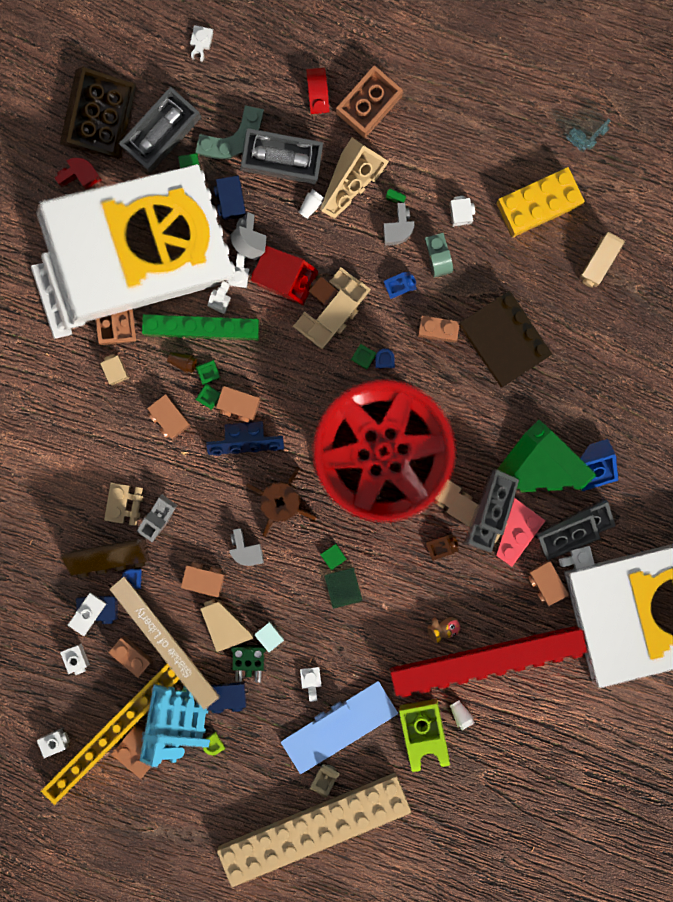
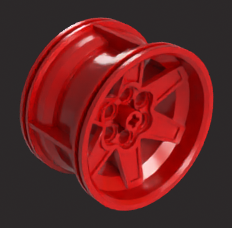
M394 381L365 383L341 395L324 414L318 426L314 443L316 470L323 487L331 498L342 508L358 517L382 522L397 521L411 517L433 503L441 494L450 478L455 457L452 430L440 407L420 390ZM375 402L392 403L380 425L361 407ZM410 410L423 421L430 435L406 436L404 434ZM346 419L357 437L358 443L332 450L336 432L341 423ZM389 428L396 432L395 438L391 440L385 436V431ZM372 431L376 434L377 438L374 442L366 440L365 435L367 432ZM399 444L407 446L408 451L405 455L398 453L397 447ZM387 447L386 451L389 452V454L380 457V452H378V449ZM362 449L369 452V458L365 461L360 460L358 457V453ZM433 454L430 472L421 484L410 467L409 461ZM392 462L400 464L401 469L398 473L391 472L390 464ZM373 465H379L381 467L380 475H372L370 468ZM335 468H362L363 471L356 495L342 483ZM386 479L393 482L407 496L394 502H374Z

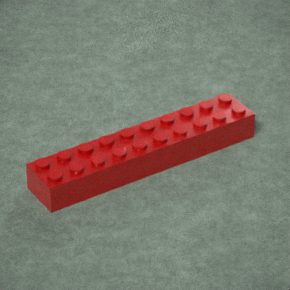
M572 626L391 667L390 673L396 696L400 695L402 698L411 696V692L419 691V693L429 692L432 687L438 686V689L447 688L450 686V683L454 682L460 685L468 683V679L472 678L483 680L488 678L487 675L494 673L495 676L507 674V670L522 671L526 669L525 666L529 665L540 667L545 665L544 662L552 661V663L564 661V657L571 656V659L583 656L582 653L587 652L582 629Z

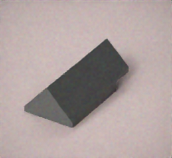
M495 469L490 471L463 544L492 553L497 534H504L518 486V479Z
M602 499L538 531L536 536L548 561L599 540V533L615 527V522L607 499Z

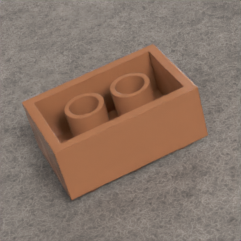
M374 65L338 105L336 114L365 139L400 100L403 90Z

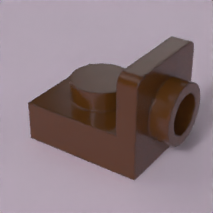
M453 533L426 542L432 561L452 555L459 550L458 540L453 536Z

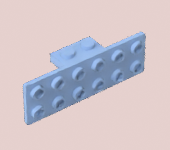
M379 681L343 703L341 701L331 706L332 710L327 713L321 712L314 717V721L281 741L300 774L398 714Z

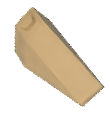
M352 137L341 153L320 210L336 218L351 204L352 199L358 193L361 194L365 191L364 187L379 178L389 161Z

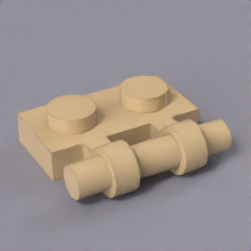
M110 483L104 520L124 524L125 516L130 517L129 525L136 526L137 519H140L139 508L140 502H143V488L135 487L134 494H130L129 485ZM128 499L133 500L131 511L126 510Z

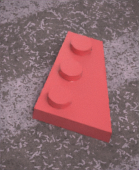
M514 498L507 520L508 524L501 537L496 556L512 567L546 520Z

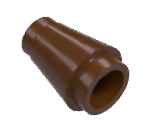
M170 352L167 362L185 373H193L197 365V358H194L193 355Z

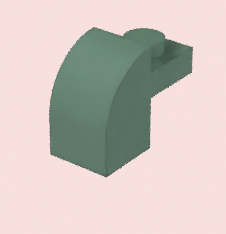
M444 233L426 237L425 243L430 257L429 263L433 277L452 273L453 264Z

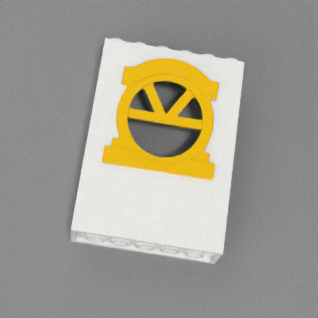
M199 165L40 203L37 217L72 325L219 286L223 281L228 282L234 276V264L229 260V249L227 244L223 242V230L217 223V212L215 207L211 205V193L205 186V175L203 170H200ZM153 205L168 206L173 211L158 225ZM143 207H145L163 264H150L138 259L132 254L126 244V224L129 218ZM179 215H182L190 229V240L187 241L161 233ZM165 243L183 247L186 250L178 259L171 262Z
M673 544L579 569L564 571L577 625L583 632L587 649L585 656L594 685L602 688L673 670V635L662 631L656 625L650 608L653 594L657 588L668 579L672 578L673 580Z

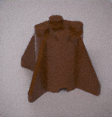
M295 468L287 484L274 483L264 491L249 483L246 487L262 495L260 499L261 510L269 518L263 536H267L274 521H287L296 513L312 520L316 519V516L299 509L300 496L297 490L292 487L300 468ZM283 497L285 506L281 505L278 507L276 499Z

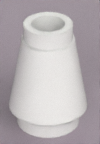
M312 189L310 193H307L299 213L308 219L322 205L324 197Z
M460 700L450 705L456 725L461 730L475 723L474 717Z

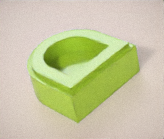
M217 732L205 738L210 740L209 747H203L206 754L216 755L226 749Z

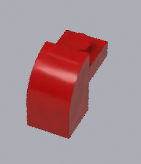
M325 67L306 69L311 114L329 113Z
M83 158L66 160L70 168H63L54 177L61 187L78 178L86 190L102 180L91 163Z

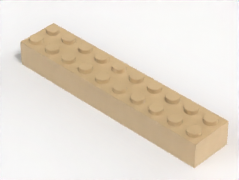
M395 772L219 845L217 853L230 885L234 887L411 813V808Z

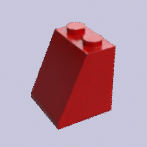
M265 246V252L259 257V262L252 272L250 281L304 306L310 290L309 285L316 279L319 271L304 259Z

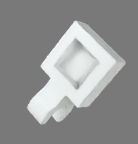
M237 253L234 276L228 283L230 286L247 288L250 269L244 268L246 257L240 253Z
M223 281L217 291L213 290L207 306L225 314L231 297L226 295L230 284Z
M590 546L571 550V556L558 559L560 567L573 564L574 569L595 565Z
M320 668L300 669L302 689L308 688L309 702L317 701L316 687L322 686Z

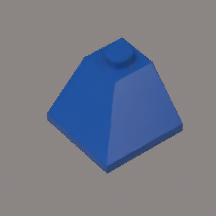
M605 439L589 444L580 459L596 476L581 489L582 491L618 481L616 454L609 440Z

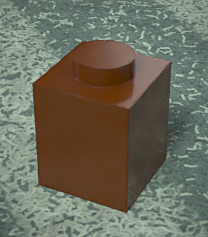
M322 277L319 280L314 279L309 285V294L324 307H327L339 292Z

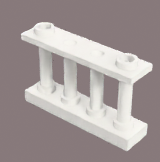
M49 252L43 253L41 255L43 263L32 265L31 269L53 338L56 339L72 335L71 328L83 326L85 322L72 325Z

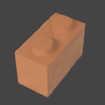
M421 316L418 337L455 343L458 337L460 322Z
M223 386L216 408L220 410V414L229 417L231 414L238 415V420L248 423L249 419L254 421L261 399Z
M166 394L147 408L150 411L148 416L154 423L158 422L161 425L160 431L166 438L174 439L191 426Z
M545 561L528 571L530 576L527 578L532 587H537L539 591L537 596L542 604L546 603L547 606H551L569 595L550 561Z
M192 562L191 565H186L181 588L219 597L225 574L221 573L222 569L210 567V570L204 569L202 564Z
M125 636L120 638L109 651L110 655L137 678L153 661Z

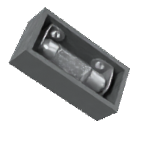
M170 87L124 137L119 145L151 174L201 119L199 111Z
M247 128L240 171L315 184L318 180L323 142Z

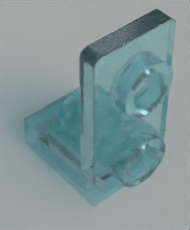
M608 118L589 140L586 139L583 131L580 129L576 130L575 128L569 132L566 138L582 153L586 149L591 150L597 143L595 139L599 134L603 137L610 129L608 125L611 120Z

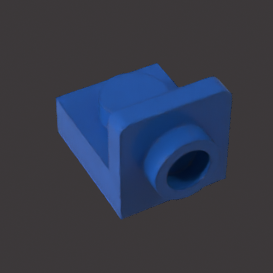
M410 272L400 273L384 281L390 299L417 289L416 279Z

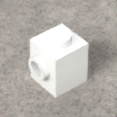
M465 196L454 197V200L450 202L452 226L472 224V215L475 214L474 203H471L470 198H465Z
M82 643L60 652L68 674L73 672L75 675L86 671L85 667L90 665Z
M61 728L40 737L37 742L43 757L46 758L65 750L69 746L70 740L67 733L63 732Z

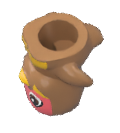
M434 617L432 624L428 625L427 630L433 642L438 643L443 637L447 639L457 635L460 632V623L454 617H447L438 623Z

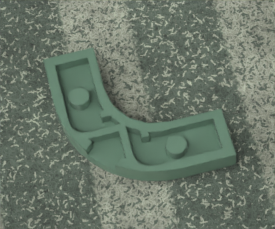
M245 105L238 131L228 138H215L199 134L195 153L216 159L237 157L243 152L247 128L260 131L264 109Z

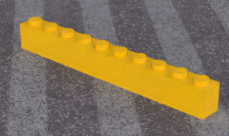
M166 664L41 790L54 805L149 710L153 686L161 685L168 688L172 687L179 680L171 667Z

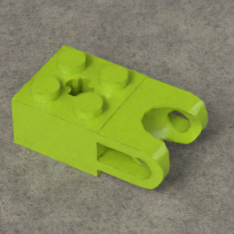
M438 699L400 705L399 712L412 772L421 770V758L428 753L437 756L442 767L449 766L450 759ZM419 721H424V722H425V726H421V723H418V722H419Z

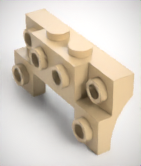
M342 267L329 281L339 292L321 315L315 320L304 312L293 325V328L321 350L325 348L333 336L344 331L347 327L345 325L346 321L349 318L352 320L359 312L357 310L358 306L371 291L364 283L353 277Z

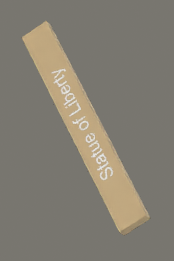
M126 577L120 579L110 588V591L203 709L209 707L220 696Z

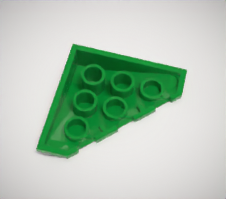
M540 420L524 433L497 469L518 479L517 489H520L521 492H535L536 488L547 487L548 491L563 490V486H574V489H583L596 476Z

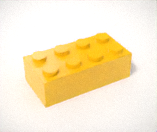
M569 167L498 199L496 204L513 238L580 207L585 201Z

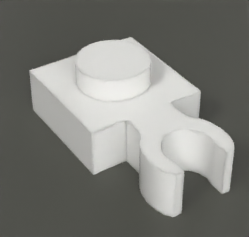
M194 25L190 45L195 47L191 53L192 60H194V56L197 53L201 54L200 61L204 60L203 50L210 49L213 29Z

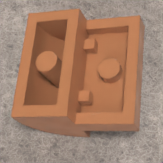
M133 309L95 319L99 345L136 342Z
M137 723L111 755L141 779L151 766L140 761L145 728Z

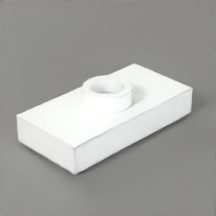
M89 593L68 626L85 636L107 603L94 594Z

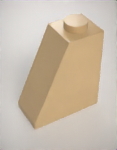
M607 232L600 239L579 277L583 280L582 283L589 287H597L625 241Z
M215 599L204 602L201 612L216 652L254 638L253 633L221 601L215 602Z

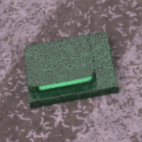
M354 567L324 575L333 609L363 601Z

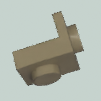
M322 765L309 789L327 798L340 773L336 772V768L331 765Z

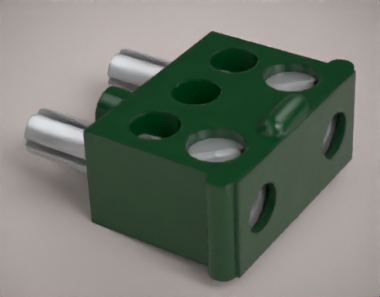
M263 645L232 646L233 670H236L235 681L238 682V670L239 682H242V671H245V677H252V671H255V682L257 683L258 680V683H260L261 671H264L265 647Z

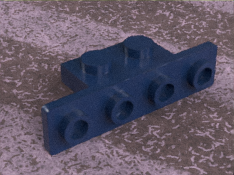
M263 421L225 424V440L206 442L208 455L219 456L231 453L277 451L284 449L283 436L264 437Z

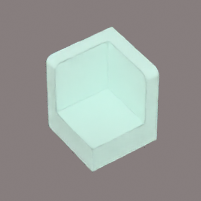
M271 621L255 634L268 652L272 651L285 639Z

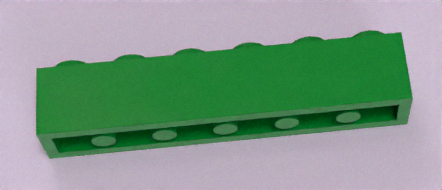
M143 315L142 334L144 336L259 341V319Z

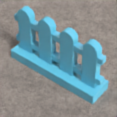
M161 685L153 686L145 733L152 734L150 726L154 722L155 708L153 706L160 694L169 697V704L172 696L181 697L182 704L186 697L195 699L185 686H183V690H175L174 687L166 688ZM143 741L140 761L151 767H158L162 760L170 759V762L175 763L177 759L184 756L185 750L179 745L164 747L165 744Z
M160 694L153 706L155 708L154 722L150 726L152 734L144 733L143 741L157 744L209 747L210 740L203 739V733L206 731L204 723L206 713L208 714L207 708L203 709L197 701L195 703L193 698L188 697L183 700L182 704V699L179 696H172L169 704V697Z

